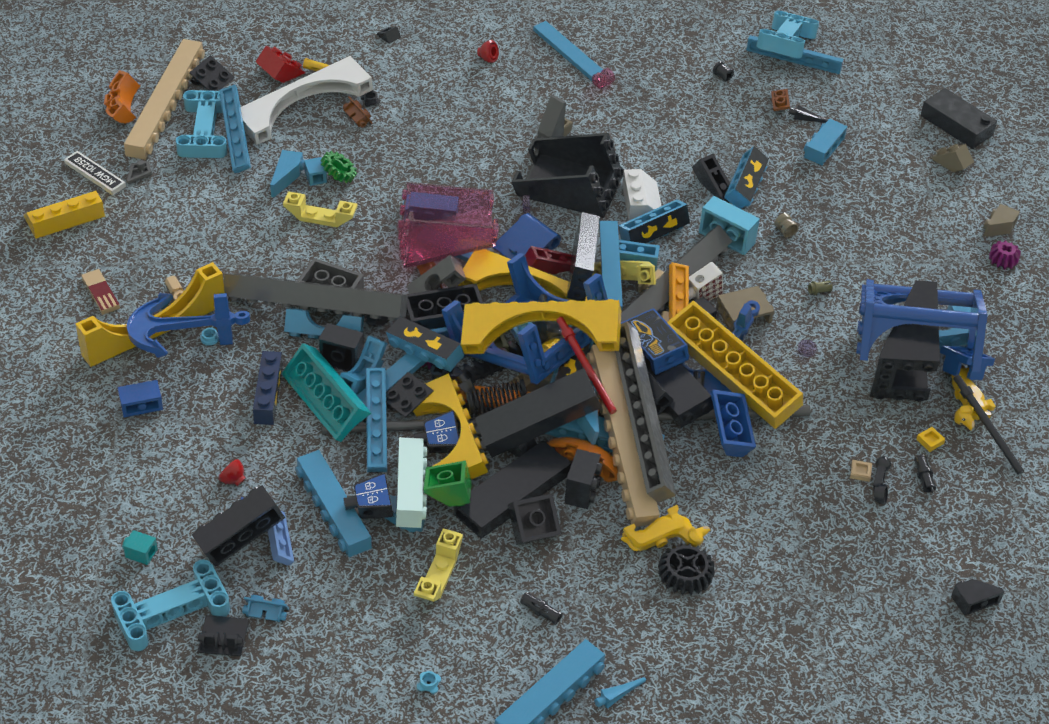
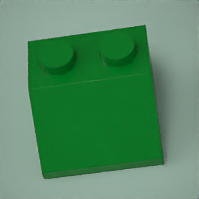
M466 460L426 467L424 493L449 507L469 504L471 477Z

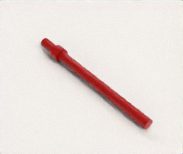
M562 316L557 318L556 321L562 330V336L565 341L569 342L609 414L616 413L617 410L575 339L573 329L567 325Z

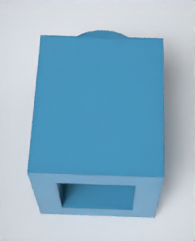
M321 157L304 160L305 174L310 186L327 183V172L321 166Z

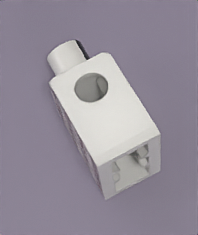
M710 262L689 276V300L692 298L697 300L704 297L709 301L723 294V273L713 262Z

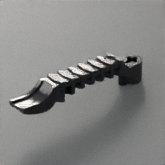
M538 330L541 344L552 339L544 330ZM509 341V352L523 356L517 341L516 343ZM473 360V367L465 363L463 364V371L457 366L449 372L432 365L430 373L432 380L449 373L451 379H456L458 384H461L458 376L465 373L467 379L472 378L473 383H475L478 379L483 380L485 376H492L497 371H503L504 367L483 360L482 363Z

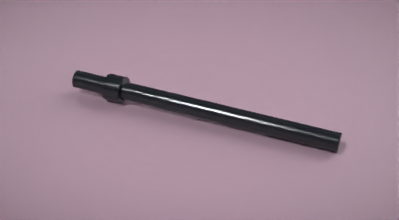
M956 375L953 380L961 390L960 394L962 397L967 399L970 405L974 407V411L1017 475L1023 473L1024 469L974 397L971 387L966 385L960 375Z

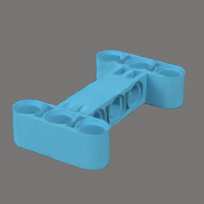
M775 11L771 28L778 31L760 29L756 46L763 50L801 58L805 40L799 38V36L815 39L819 21L784 11Z
M186 91L183 94L184 108L188 112H197L193 135H180L176 138L178 156L188 158L225 157L227 155L226 138L214 136L217 113H223L220 92Z
M202 559L195 562L193 565L194 581L134 604L130 594L126 591H118L113 594L111 602L114 615L132 650L141 651L148 646L146 630L208 606L213 616L226 617L230 613L228 594L210 561Z

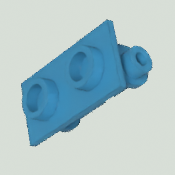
M251 595V598L244 597L248 605L243 606L242 613L246 614L247 617L262 619L263 611H266V620L277 622L286 620L287 612H284V609L289 610L287 604H284V600L272 598V601L263 600L264 597L258 595Z

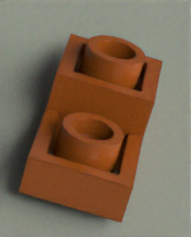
M787 89L771 91L774 111L790 109Z

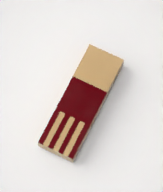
M99 269L81 275L102 315L120 309L116 297Z

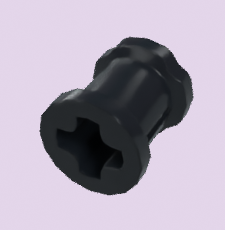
M719 61L714 66L712 73L714 75L718 74L723 78L724 82H727L733 77L734 70L727 68L722 61Z

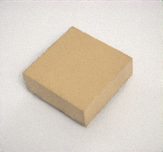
M852 460L850 478L870 482L872 463Z

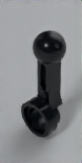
M881 456L875 462L877 470L873 482L874 500L879 504H886L888 486L884 484L886 472L891 468V461L888 457Z

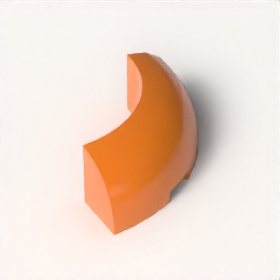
M119 70L109 85L111 90L109 94L105 95L104 105H106V113L112 119L126 124L136 118L131 113V103L140 85L127 72Z
M575 437L553 438L547 442L560 455L572 461L577 449L601 454L600 463H603V468L600 476L606 482L617 481L618 470L617 466L613 465V456L601 447Z

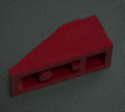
M531 246L525 254L528 266L550 275L570 271L572 254Z

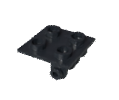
M211 55L189 72L192 75L191 83L193 85L201 83L208 91H219L235 78Z
M407 372L386 392L387 407L391 411L395 409L406 418L433 392V389Z
M206 615L202 633L198 634L199 646L197 652L241 656L249 619Z

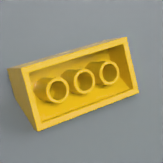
M93 191L27 212L23 216L35 239L105 217L100 196L97 191Z

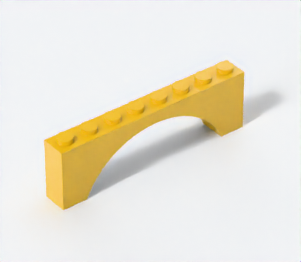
M477 246L463 268L466 279L458 284V286L477 283L478 289L481 291L493 286L513 285L507 264L511 259ZM528 266L530 274L546 291L557 297L573 300L566 298L568 281Z
M213 262L196 269L191 282L183 293L168 307L153 316L160 318L203 316L214 311V294L225 293L223 273ZM94 316L75 323L81 356L90 367L136 347L129 339L127 324H108ZM168 331L157 332L149 338L153 339Z
M607 299L604 301L569 300L566 302L530 301L528 303L492 302L490 304H465L461 347L464 354H484L494 340L518 325L543 320L556 321L557 318L562 316L567 324L587 334L596 344L599 351H619L621 327L619 300Z

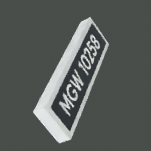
M79 151L64 159L66 165L111 195L126 187V183Z

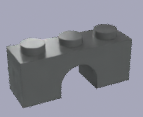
M449 255L407 285L409 294L437 290L438 286L442 283L449 288L456 287L466 277L461 263Z

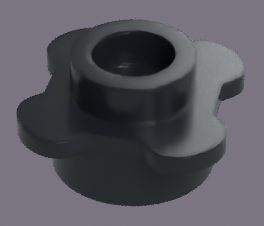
M370 91L361 96L365 106L380 103V99L377 98L375 91Z

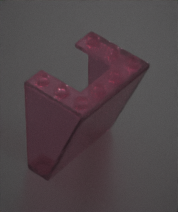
M407 182L406 189L402 190L404 204H400L399 214L402 215V218L398 220L397 224L400 260H403V268L445 259L449 255L453 257L496 246L499 226L497 219H494L492 222L493 190Z

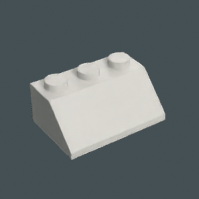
M641 169L624 170L622 186L629 220L662 206L657 182Z

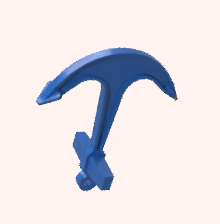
M159 293L158 298L143 304L131 314L127 322V332L130 341L135 346L153 353L159 358L166 356L168 352L157 340L149 338L157 332L212 325L217 327L220 345L233 344L232 325L235 323L238 325L249 323L250 314L247 311H239L235 314L230 312L227 293L214 294L215 314L154 317L152 314L160 309L164 310L173 299L172 294Z
M751 300L745 303L734 322V331L732 333L741 341L744 340L750 326L753 324V317L759 314L760 305L756 301ZM685 362L681 363L692 376L694 371H698L699 379L700 371L705 372L704 388H706L710 395L712 390L732 392L706 369L694 370L689 368Z

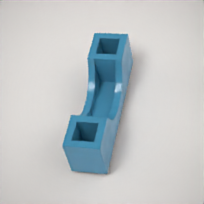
M286 309L284 332H289V336L300 337L301 334H308V338L319 339L325 327L316 324L308 310ZM344 314L336 325L363 332L364 316Z

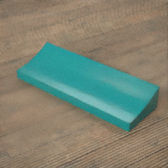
M302 343L281 373L337 441L342 442L357 424L372 414L322 354L312 346Z

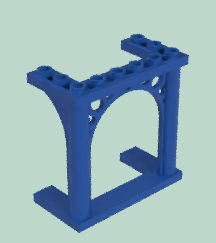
M519 253L507 262L516 294L504 303L569 301L549 293L537 283L530 274L525 254ZM596 273L583 283L587 300L604 301L608 299L601 274ZM454 300L441 311L450 339L461 344L464 314L460 302ZM530 323L517 333L523 356L501 350L495 346L493 341L484 354H464V357L468 355L529 375L531 383L538 384L575 355L569 342L565 341L564 338L544 352L537 326ZM575 328L573 330L575 339L581 349L592 341L580 329Z
M866 279V285L862 284L859 309L862 321H858L857 327L858 335H860L862 340L857 342L856 354H860V360L868 361V355L875 340L888 329L898 325L920 324L968 329L967 349H973L972 372H980L988 315L981 290L973 289V293L938 290V304L971 307V312L893 305L905 302L912 287L874 284V280Z

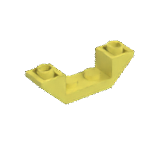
M289 191L283 202V206L298 220L332 227H339L352 219L357 209V203L340 201L336 210L306 205L305 194Z
M620 260L621 280L638 281V284H656L655 266L647 261ZM601 262L594 263L593 275L596 273L602 275Z
M443 528L436 543V555L426 577L420 578L414 591V596L433 602L441 598L455 567L463 534Z

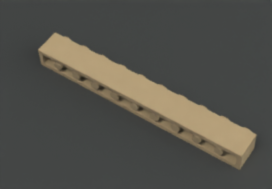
M182 40L124 143L126 156L146 160L148 154L152 153L154 143L158 142L159 134L164 131L165 123L170 120L171 112L175 111L178 100L182 98V92L187 89L188 81L192 79V75L189 72L198 66L199 61L205 56L202 42Z
M592 345L590 352L587 353V359L617 410L616 413L610 415L596 391L602 406L600 413L604 415L605 419L604 429L609 434L608 445L613 450V465L617 466L618 470L617 481L622 486V500L627 505L626 516L631 521V525L635 524L636 527L649 526L659 518L660 513L657 502L646 492L615 351H599L596 345Z

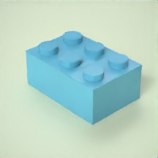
M713 196L702 207L699 233L705 236L709 231L720 225L733 241L728 247L745 255L756 242L760 218Z

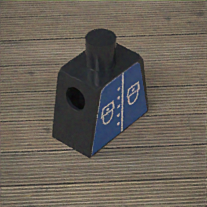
M454 410L423 421L425 432L414 434V438H422L423 444H428L429 453H451L456 446L459 434Z
M385 473L355 483V496L343 498L345 509L358 508L361 519L394 517Z

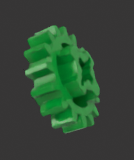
M332 151L326 152L320 160L322 162L321 166L324 167L323 170L329 176L332 175L335 180L348 183L352 182L357 175V169L353 167L354 164L349 161L350 159H346L343 154L338 152L334 154Z

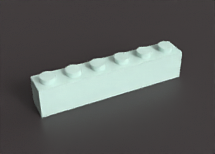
M399 437L396 527L421 528L422 520H426L427 494L424 493V481L427 467V447H423L422 438Z

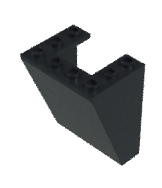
M609 133L533 139L528 148L533 164L526 178L523 179L521 172L516 171L511 181L516 195L604 218L609 210L611 201L614 199L615 192L619 188L624 172Z
M916 280L904 306L938 309L937 282ZM902 324L892 328L879 355L870 397H875L876 399H907L918 402L928 401L931 389L928 388L927 372H937L940 363L939 326Z

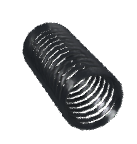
M520 379L519 382L516 380L515 384L511 381V386L509 382L506 385L503 383L502 387L498 384V389L496 385L493 388L490 386L489 390L485 387V392L483 388L480 391L476 389V393L472 390V395L470 391H466L470 415H477L475 400L481 414L479 398L484 413L486 412L484 399L488 412L490 411L488 397L493 410L492 394L497 408L496 392L500 406H502L500 390L504 404L507 403L505 391L508 402H511L509 389L512 399L515 400L513 387L517 398H519L518 388L521 397L526 395L527 390L524 380Z

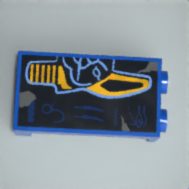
M654 308L626 320L638 331L643 354L651 362V369L655 375L689 360L687 344Z

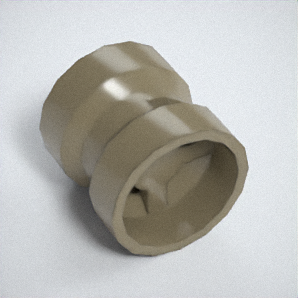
M783 213L775 219L774 225L777 229L781 230V234L785 238L797 233L799 227L796 222L792 221L788 213Z

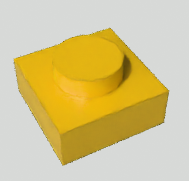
M933 427L918 434L916 439L929 452L940 447L945 442V438Z

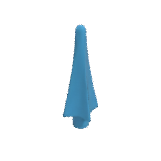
M642 677L626 684L601 689V696L594 700L597 707L605 705L608 709L627 693L643 684L646 678Z

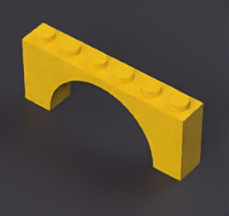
M448 373L425 383L433 389V392L413 411L416 417L431 413L443 414L454 410L455 418L461 423V433L456 446L447 457L433 466L466 460L471 480L488 473L486 464L489 462L485 453L480 452L482 446L479 438L474 437V434H477L474 424L468 421L471 419L468 409L463 408V405L466 403L462 394L457 393L460 388L456 379L452 380Z

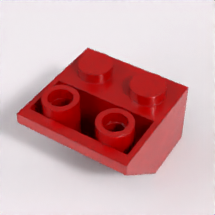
M265 46L255 61L271 77L282 83L305 74L299 62L292 60L290 54L285 51L282 53L276 47Z

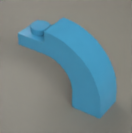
M373 336L367 337L356 365L350 371L341 372L340 377L356 395L366 388V368H381L384 362L382 357L388 343Z

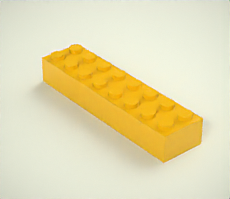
M694 300L667 322L687 344L689 355L730 391L745 394L747 405L774 429L779 427L803 406V393Z

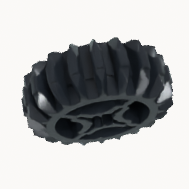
M681 543L678 547L674 544L672 549L667 548L665 553H662L658 563V574L661 577L662 583H666L667 589L673 587L674 593L680 590L682 596L685 591H688L691 596L694 591L698 594L701 592V589L706 591L708 585L712 583L715 574L714 561H711V555H706V549L700 551L699 545L692 547L691 543L688 546ZM671 564L675 566V572L672 570Z

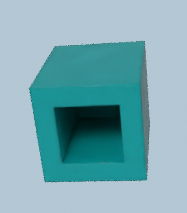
M135 530L132 531L129 537L125 538L122 545L125 558L145 565L150 563L158 550L155 537Z

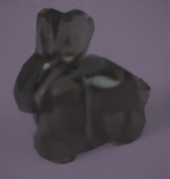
M541 294L538 302H547L546 294ZM543 320L532 322V324L537 326L538 333L541 334L544 340L549 341L551 337H559L562 333L557 321Z

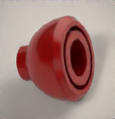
M488 40L478 48L477 54L484 61L494 63L499 56L498 45L494 40Z
M239 459L232 461L218 476V480L228 485L235 484L237 487L246 479L243 464Z

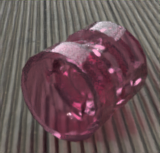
M605 68L601 70V73L594 74L592 81L597 88L603 89L607 84H612L615 81V75L610 68Z

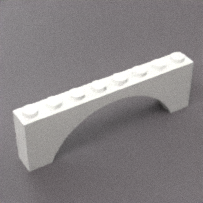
M351 56L346 57L242 106L241 113L244 130L256 145L272 139L271 132L276 118L292 103L311 95L327 92L347 93L359 97L373 90L372 77Z

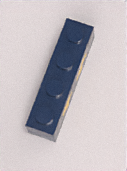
M262 351L253 404L254 424L274 425L283 370L282 352Z

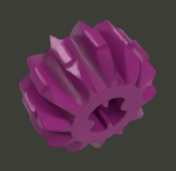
M1006 240L993 244L989 253L991 264L997 263V268L1003 266L1004 270L1006 267L1012 269L1013 266H1016L1021 256L1018 246L1013 245V242L1008 243Z

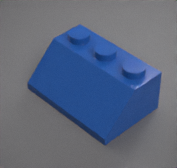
M712 390L710 392L721 445L726 456L744 457L756 448L745 394Z

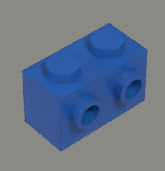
M158 380L118 387L123 417L163 410Z

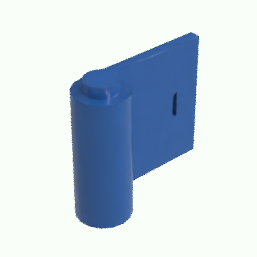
M530 213L523 214L492 247L503 256L512 259L519 253L526 254L531 246L553 250L560 244L561 236Z

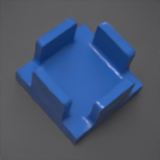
M941 346L940 353L945 355L943 371L954 376L959 375L963 363L969 367L968 379L982 380L986 367L994 365L995 358L983 354L980 372H972L973 349H967V347Z

